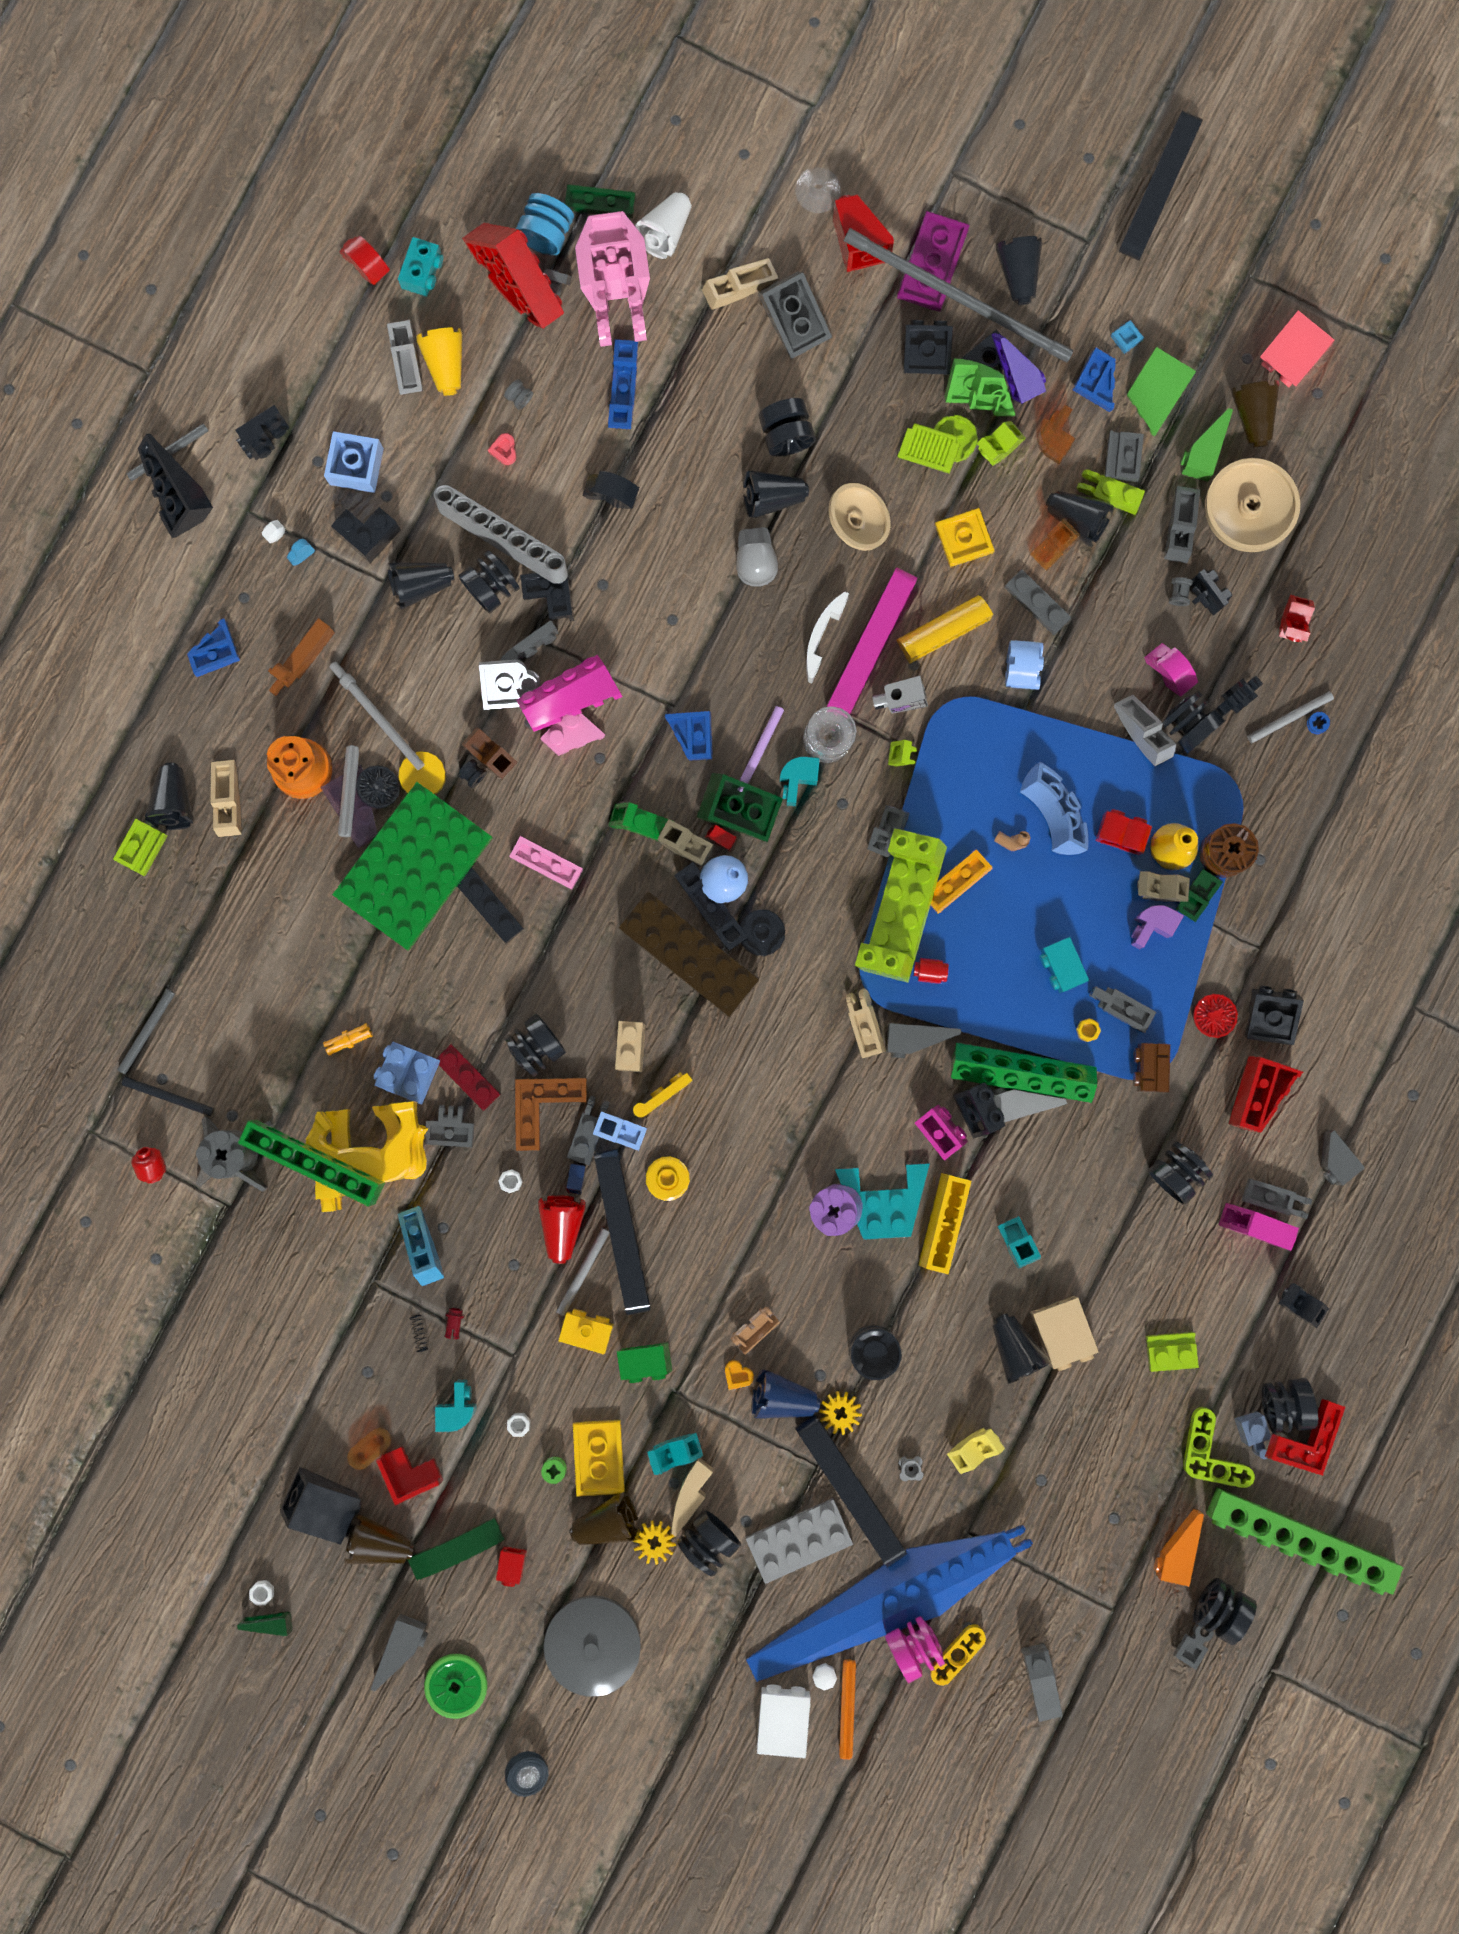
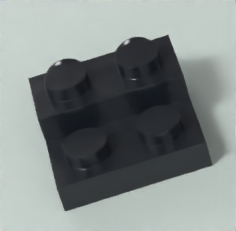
M910 320V325H905L903 373L950 374L953 326H947V321H934L933 325H924V320Z
M273 405L235 429L239 436L236 441L249 459L255 458L257 461L258 459L268 457L272 450L275 449L271 440L281 438L290 428L276 406Z
M1261 985L1259 989H1252L1248 1008L1250 1015L1245 1037L1251 1040L1294 1045L1304 1000L1293 989H1283V992H1275L1274 988Z
M985 1082L953 1095L973 1139L991 1134L1006 1126L1003 1112L997 1108L993 1100V1091Z

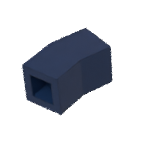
M570 1165L566 1187L567 1193L582 1194L586 1166Z

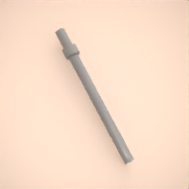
M337 661L333 662L330 665V669L340 679L339 683L345 690H349L413 766L420 770L425 765L356 685V680L350 673L347 674Z

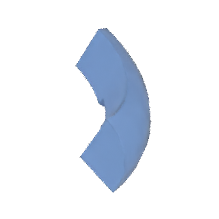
M1039 762L1026 775L1020 793L1033 801L1044 815L1051 833L1053 852L1075 855L1087 851L1088 829L1086 822L1083 823L1079 812L1081 806L1073 791L1068 792L1061 783L1063 779L1055 771Z

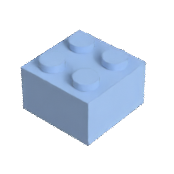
M333 431L324 474L329 485L375 493L384 449L379 439Z

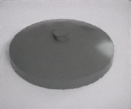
M584 1596L564 1605L552 1618L544 1641L546 1663L556 1681L575 1694L589 1697L606 1695L623 1686L634 1673L641 1651L640 1633L632 1615L618 1602L603 1596Z

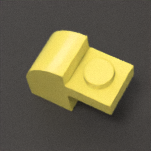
M982 1428L959 1442L947 1455L959 1473L962 1474L974 1470L986 1458L999 1455L1005 1448L992 1429L985 1430Z

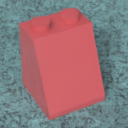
M1298 310L1260 356L1263 360L1261 365L1270 373L1275 369L1281 374L1279 380L1286 386L1290 387L1293 384L1296 387L1335 340Z

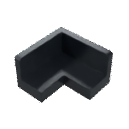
M537 573L520 575L524 600L547 597L550 620L569 617L570 622L575 621L569 575L562 583H552Z

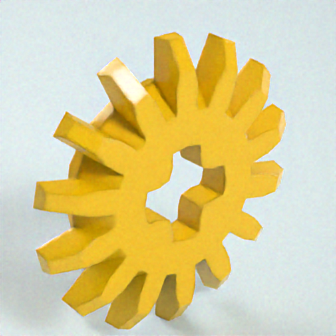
M836 1391V1398L834 1399L830 1394L827 1395L830 1402L822 1401L821 1404L826 1406L825 1410L819 1409V1413L825 1414V1417L821 1418L820 1421L828 1422L824 1428L827 1430L833 1426V1434H836L839 1428L842 1435H845L846 1427L851 1432L854 1431L851 1424L859 1425L860 1422L855 1420V1417H862V1413L856 1412V1409L860 1408L861 1405L853 1404L856 1397L853 1396L850 1400L847 1399L848 1392H845L844 1397H840L839 1391ZM845 1407L847 1417H841L839 1420L836 1419L837 1414L834 1410Z
M650 1520L651 1527H647L643 1523L644 1531H640V1538L633 1541L639 1543V1546L634 1547V1551L641 1550L642 1553L638 1556L639 1559L646 1555L648 1556L647 1564L650 1563L651 1558H654L657 1565L659 1564V1557L664 1562L667 1561L665 1553L673 1555L674 1552L669 1547L676 1546V1543L670 1542V1539L675 1536L673 1534L668 1535L667 1532L671 1528L669 1525L663 1529L662 1521L659 1522L658 1526H654V1520ZM654 1536L659 1537L658 1542L661 1543V1546L651 1549V1544L647 1542L648 1539H653Z

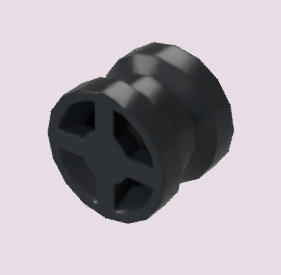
M471 759L461 768L457 776L465 779L467 785L472 789L485 778L487 771L484 768H479L477 762Z

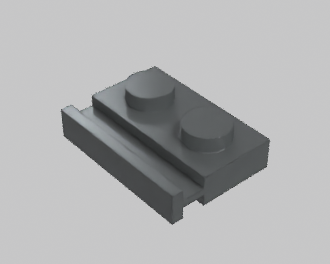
M1109 432L1105 477L1138 482L1144 434Z

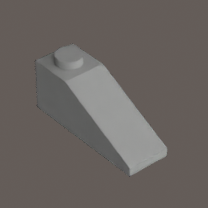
M1006 1088L993 1090V1100L997 1108L1003 1112L1004 1122L1067 1104L1066 1099L1017 1090L1007 1091Z

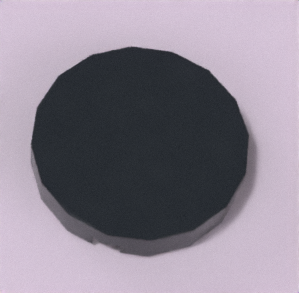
M770 910L752 911L744 917L740 924V927L748 936L741 944L749 953L755 956L774 954L781 948L785 940L783 921Z

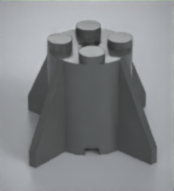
M205 1116L202 1119L204 1139L196 1150V1157L201 1167L196 1181L198 1187H201L212 1177L215 1179L239 1177L260 1191H265L267 1189L266 1185L253 1171L258 1162V1153L238 1143L243 1131H220L210 1118ZM271 1121L264 1123L268 1126H273Z

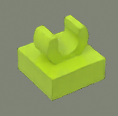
M908 740L891 742L888 765L896 767L915 764V760L910 759L911 752H917V749L912 746V742Z

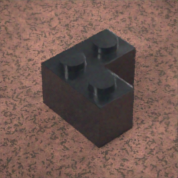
M380 507L376 509L364 524L346 509L331 525L334 532L370 564L401 531L398 523Z

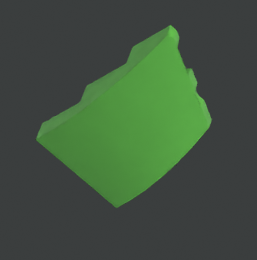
M1158 347L1155 348L1127 394L1131 403L1136 406L1139 416L1145 420L1150 428L1151 435L1154 437L1196 372Z
M954 358L944 396L946 403H968L970 409L992 410L994 416H1015L1003 374L981 363Z

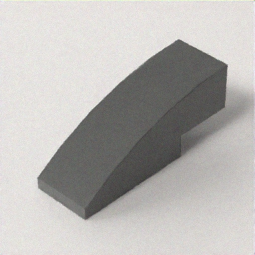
M1177 486L1169 522L1164 559L1183 563L1188 562L1192 554L1194 532L1197 527L1200 490Z

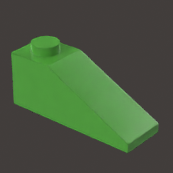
M1228 408L1192 445L1190 450L1184 452L1180 465H1183L1181 474L1206 482L1210 480L1217 464L1233 409Z

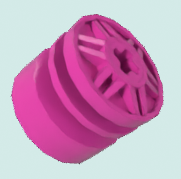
M922 1616L916 1618L920 1628L918 1631L915 1630L911 1622L907 1623L909 1636L906 1637L899 1628L885 1635L888 1646L908 1683L923 1676L920 1666L922 1663H925L931 1671L935 1670L931 1658L935 1657L940 1667L945 1664L942 1647L934 1631L923 1620Z

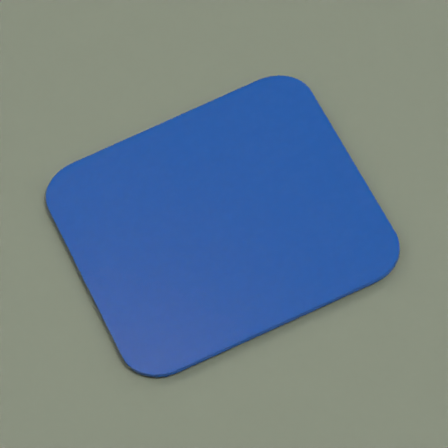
M962 697L947 702L933 714L927 724L902 809L910 813L904 831L938 838L947 846L938 881L976 849L992 866V870L939 914L930 906L914 963L919 962L920 958L943 960V963L949 964L947 982L937 984L917 981V976H913L914 965L908 983L864 972L859 969L864 989L869 992V996L873 1001L889 1011L943 1027L961 1029V1032L1056 1060L1097 1067V1072L1126 1080H1133V1073L1137 1072V1062H1134L1133 1053L1140 1043L1170 1044L1171 1063L1181 1043L1226 878L1218 877L1223 883L1196 922L1184 915L1172 937L1166 938L1153 931L1146 945L1141 949L1131 945L1134 940L1131 937L1138 925L1142 926L1141 923L1134 920L1139 913L1158 905L1169 907L1178 913L1180 912L1176 910L1179 902L1142 899L1143 896L1138 895L1137 883L1140 872L1148 871L1159 875H1180L1190 878V887L1199 872L1204 868L1200 861L1199 851L1202 841L1206 836L1225 824L1236 823L1241 825L1243 800L1237 784L1228 773L1213 764L1174 753L1172 758L1154 766L1134 741L987 699ZM1041 762L1055 771L1063 779L1061 783L1068 792L1073 791L1081 806L1079 812L1082 821L1087 824V851L1075 855L1059 854L1052 851L1051 833L1044 815L1033 801L1020 793L1026 775L1037 763ZM1115 809L1124 812L1125 817L1129 819L1139 817L1147 820V824L1151 825L1152 829L1143 854H1132L1096 841L1104 813ZM1172 823L1191 828L1198 836V852L1194 861L1186 868L1174 871L1161 867L1153 859L1150 850L1151 839L1156 831L1162 826ZM999 831L1009 837L1026 831L1031 837L1029 844L1025 848L1016 851H1010L994 842ZM1233 845L1230 846V849L1228 850L1230 853H1233ZM892 855L889 856L865 937V944L870 943L894 856ZM1070 937L1089 981L1059 993L1058 989H1053L1049 977H1051L1048 967H1043L1039 955H1042L1041 949ZM1096 986L1104 991L1108 987L1116 989L1156 1011L1147 1031L1142 1033L1098 1007L1100 1001L1089 996L1093 987ZM1091 1018L1098 1022L1101 1032L1097 1039L1085 1042L1078 1038L1076 1028L1080 1021Z

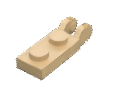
M866 989L859 991L862 1005L861 1010H858L859 1004L855 994L848 993L846 995V1002L850 1012L848 1014L862 1058L886 1052L873 1006H871V997Z

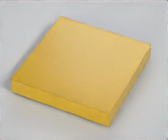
M980 508L935 522L949 567L994 553Z

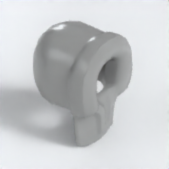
M765 527L741 530L738 537L739 549L736 556L738 577L743 583L750 586L767 585L774 580L778 572L777 556L771 544L769 531Z

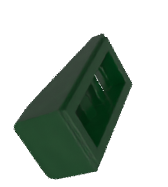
M286 1611L244 1617L237 1624V1630L288 1636L292 1632L291 1612Z

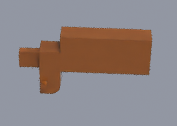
M318 618L283 665L277 663L273 669L269 668L268 672L277 679L269 689L273 695L277 696L284 685L289 688L296 678L300 680L335 634L330 626Z

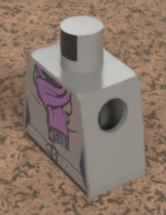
M921 676L885 685L884 694L872 696L875 710L888 707L891 714L928 707ZM902 695L899 700H894L895 696Z

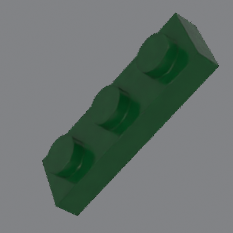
M567 184L565 205L574 212L607 214L623 211L628 218H633L636 193Z

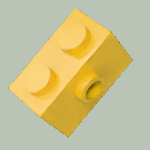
M573 1309L572 1312L568 1311L558 1341L605 1354L614 1324L609 1323L610 1319L596 1315V1318L586 1316L587 1312L579 1309Z

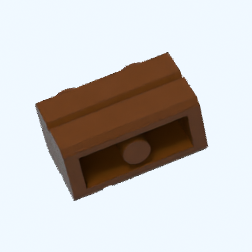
M1138 1044V1048H1135L1133 1053L1134 1062H1137V1072L1133 1073V1086H1137V1091L1169 1092L1170 1044Z

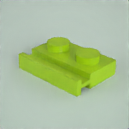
M135 819L113 860L146 876L168 835Z
M1195 1332L1146 1336L1150 1372L1199 1368Z

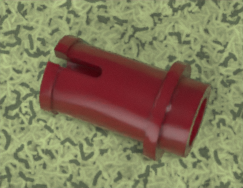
M449 1308L448 1312H446L445 1338L451 1339L452 1330L454 1329L453 1339H460L461 1320L465 1316L462 1314V1309Z

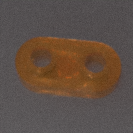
M375 1428L350 1449L347 1456L350 1466L361 1470L370 1465L389 1448L391 1444L390 1433L384 1428ZM376 1436L383 1438L382 1444L376 1442ZM358 1452L365 1454L364 1460L358 1458Z

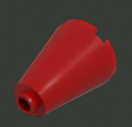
M563 1195L547 1196V1201L544 1202L540 1198L538 1200V1208L547 1257L552 1259L553 1263H566V1260L571 1259L586 1208V1201L580 1198V1203L575 1202L573 1196Z

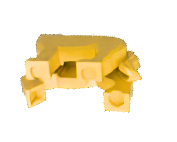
M417 1101L372 1107L375 1115L383 1122L387 1132L386 1145L382 1149L351 1146L349 1124L351 1109L327 1111L325 1113L319 1111L316 1113L314 1124L306 1138V1144L384 1182L404 1178L416 1179L426 1170L427 1160L423 1139L428 1128L418 1124ZM329 1132L332 1135L331 1144L326 1141ZM315 1181V1198L321 1199L322 1212L343 1209L342 1196L345 1195Z

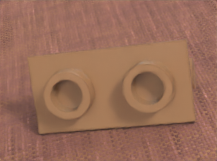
M768 1307L760 1308L749 1319L751 1322L749 1325L745 1323L739 1330L733 1333L732 1342L745 1355L780 1323Z

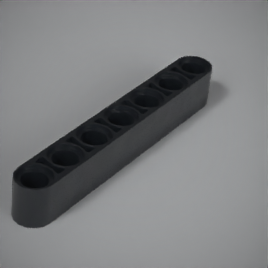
M1182 110L1118 252L1140 261L1203 121L1202 118Z
M618 1149L594 1153L626 1314L631 1315L650 1311V1302Z
M814 1414L795 1427L797 1433L886 1567H890L906 1556L905 1548L818 1417Z

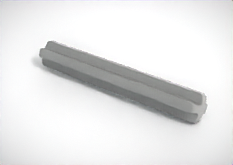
M352 745L346 747L338 828V835L341 837H350L352 832L359 747Z

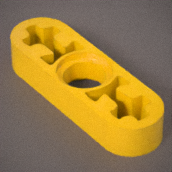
M976 1624L968 1625L942 1653L943 1659L947 1658L949 1663L955 1667L951 1669L949 1665L945 1670V1677L939 1676L937 1678L936 1669L943 1670L947 1666L946 1661L941 1667L936 1660L934 1661L933 1666L935 1670H930L934 1683L941 1686L947 1685L983 1647L986 1636L980 1626ZM979 1632V1641L972 1640L968 1644L971 1650L968 1651L961 1641L964 1640L965 1644H967L971 1639L969 1633L976 1634ZM960 1648L964 1651L965 1655L961 1661H954L951 1658V1653L954 1649Z

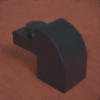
M599 471L598 474H589L582 496L591 500H605L615 508L633 509L640 487L617 474Z
M1295 1283L1290 1284L1284 1290L1278 1303L1315 1328H1318L1329 1310L1325 1303L1311 1296Z

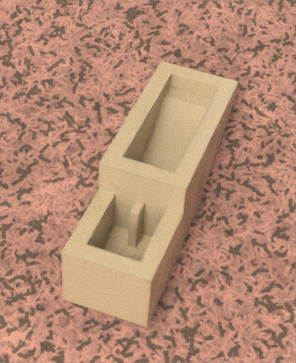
M767 258L729 269L726 275L707 280L702 291L711 310L745 298L776 282L779 278L770 259Z
M235 760L211 762L213 829L218 837L241 835V806Z
M701 1458L695 1460L689 1469L677 1497L672 1524V1534L675 1537L706 1498V1493L700 1488L713 1473V1468Z

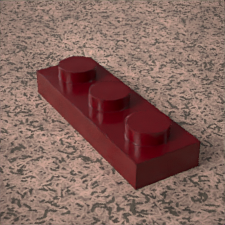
M452 1044L436 1058L440 1060L439 1066L483 1111L501 1095Z

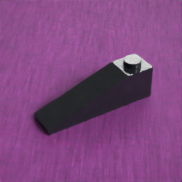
M150 433L146 434L137 449L146 475L148 477L151 476L154 489L151 491L153 497L158 498L162 509L158 511L160 518L171 538H176L204 522L213 506L201 486Z

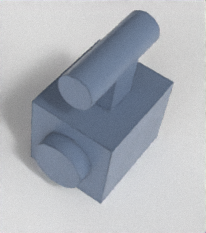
M1256 1411L1234 1418L1241 1441L1248 1446H1253L1252 1451L1254 1454L1262 1459H1267L1265 1457L1267 1450L1264 1441L1270 1440L1271 1434L1265 1416Z

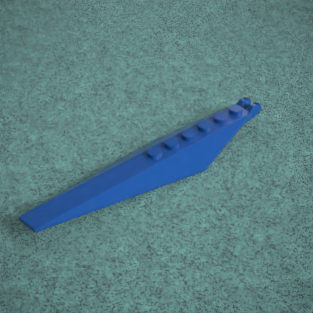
M1024 1525L1017 1526L1006 1532L1004 1530L994 1534L907 1548V1555L888 1568L885 1564L746 1658L756 1681H761L885 1636L897 1628L902 1630L908 1627L907 1623L909 1622L912 1625L918 1624L916 1618L920 1616L926 1621L942 1615L1016 1556V1553L1032 1546L1031 1539L1022 1540L1015 1545H1012L1010 1539L1020 1536L1025 1532Z

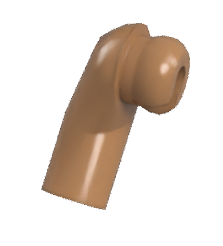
M999 831L994 842L1010 851H1016L1025 848L1029 844L1031 837L1026 831H1022L1020 834L1012 837Z

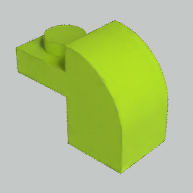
M1012 421L1003 422L992 435L983 437L977 445L979 446L980 453L994 466L1013 452L1026 437Z

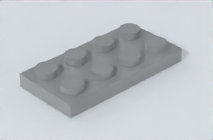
M834 1498L746 1537L748 1546L765 1584L853 1545Z

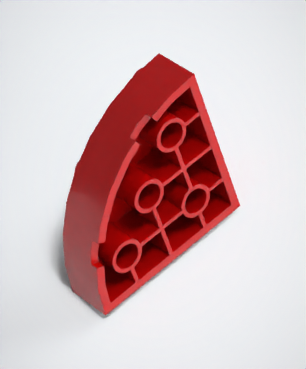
M482 223L462 238L479 265L482 264L490 272L488 278L516 311L520 314L525 312L529 315L527 318L532 324L543 329L564 314L561 307V299L556 293H553L549 286L551 285L550 279L539 268V259L534 252L529 250L526 244L528 240L521 230Z

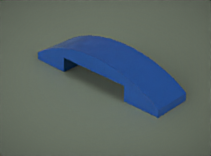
M615 339L608 428H632L638 360V342L632 340Z

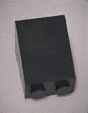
M299 1467L280 1509V1513L287 1528L341 1545L343 1539L347 1538L351 1531V1521L354 1515H357L360 1511L361 1499L356 1491Z

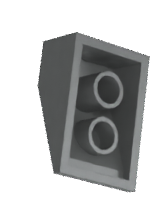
M797 271L757 293L767 316L791 359L832 338L803 272Z

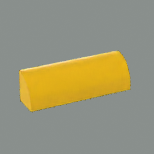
M977 595L896 639L910 664L990 621L993 613L986 601Z
M941 1173L918 1266L949 1274L972 1181Z

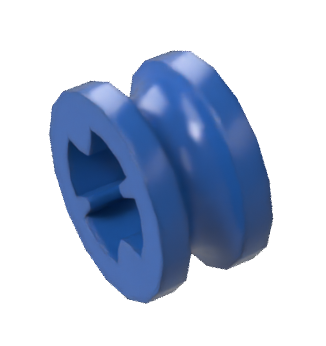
M1316 712L1307 720V728L1313 734H1321L1330 726V719L1323 712ZM1316 717L1320 718L1319 721L1323 720L1324 722L1320 729H1317V726L1314 727L1312 724Z

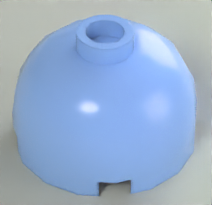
M722 855L709 860L703 866L700 873L703 892L709 899L717 903H728L738 899L745 892L748 885V873L745 866L733 856Z

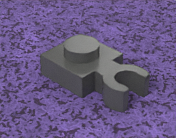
M1197 1624L1193 1627L1194 1635L1191 1637L1185 1634L1173 1654L1195 1670L1209 1650L1203 1645L1204 1642L1211 1640L1214 1635L1213 1631H1207L1204 1635L1200 1634L1202 1627Z

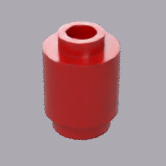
M920 958L919 962L914 963L913 976H917V981L937 984L947 982L949 964L943 963V960Z

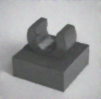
M549 269L545 270V274L551 280L550 287L553 293L560 295L562 284L570 286L572 276Z

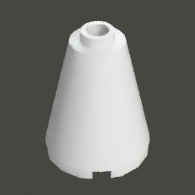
M673 193L635 225L644 237L646 251L651 255L666 259L667 256H672L691 210L690 200L685 194Z

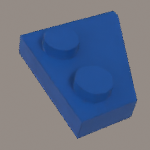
M1095 348L1072 390L1106 411L1111 412L1114 408L1113 390L1115 389V379L1113 374L1116 359Z
M221 619L218 622L219 626L211 634L207 633L201 639V642L187 653L196 677L240 661L225 619Z
M710 711L665 714V718L674 731V735L681 744L688 760L713 759Z

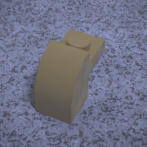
M668 819L657 839L669 850L701 866L705 865L715 847L712 843L692 834L689 829Z
M1148 871L1140 872L1137 883L1138 895L1143 896L1142 899L1153 901L1188 902L1190 878L1180 875H1159Z

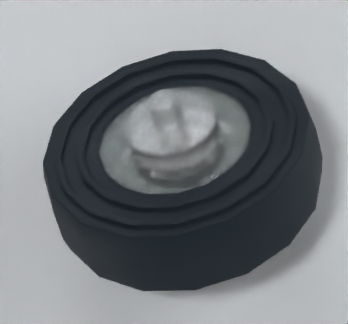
M532 1751L521 1752L512 1757L504 1772L505 1782L510 1791L522 1797L531 1796L539 1792L546 1784L549 1776L548 1766L544 1758Z

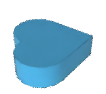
M299 539L292 545L287 559L293 566L298 565L313 554L315 550L306 539Z

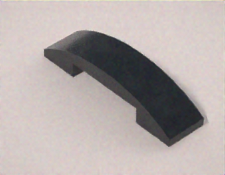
M692 862L674 876L728 951H730L747 939L748 936L723 903H717L709 899L703 892L702 879H700L701 872L695 863Z

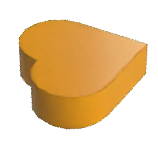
M731 1360L726 1364L725 1375L729 1390L746 1387L753 1382L754 1374L750 1368L743 1367L737 1360Z

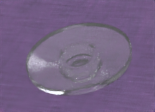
M812 168L805 171L799 177L795 187V194L799 204L804 209L813 213H823L834 207L835 200L841 194V185L836 175L824 168ZM819 184L823 187L821 189H816L814 186Z

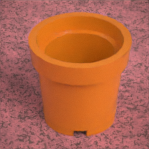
M284 736L276 739L268 748L267 768L275 784L286 795L293 798L306 799L319 794L328 785L332 776V761L325 748L317 742L297 736ZM308 758V761L303 762V759ZM290 772L294 773L292 777H289Z

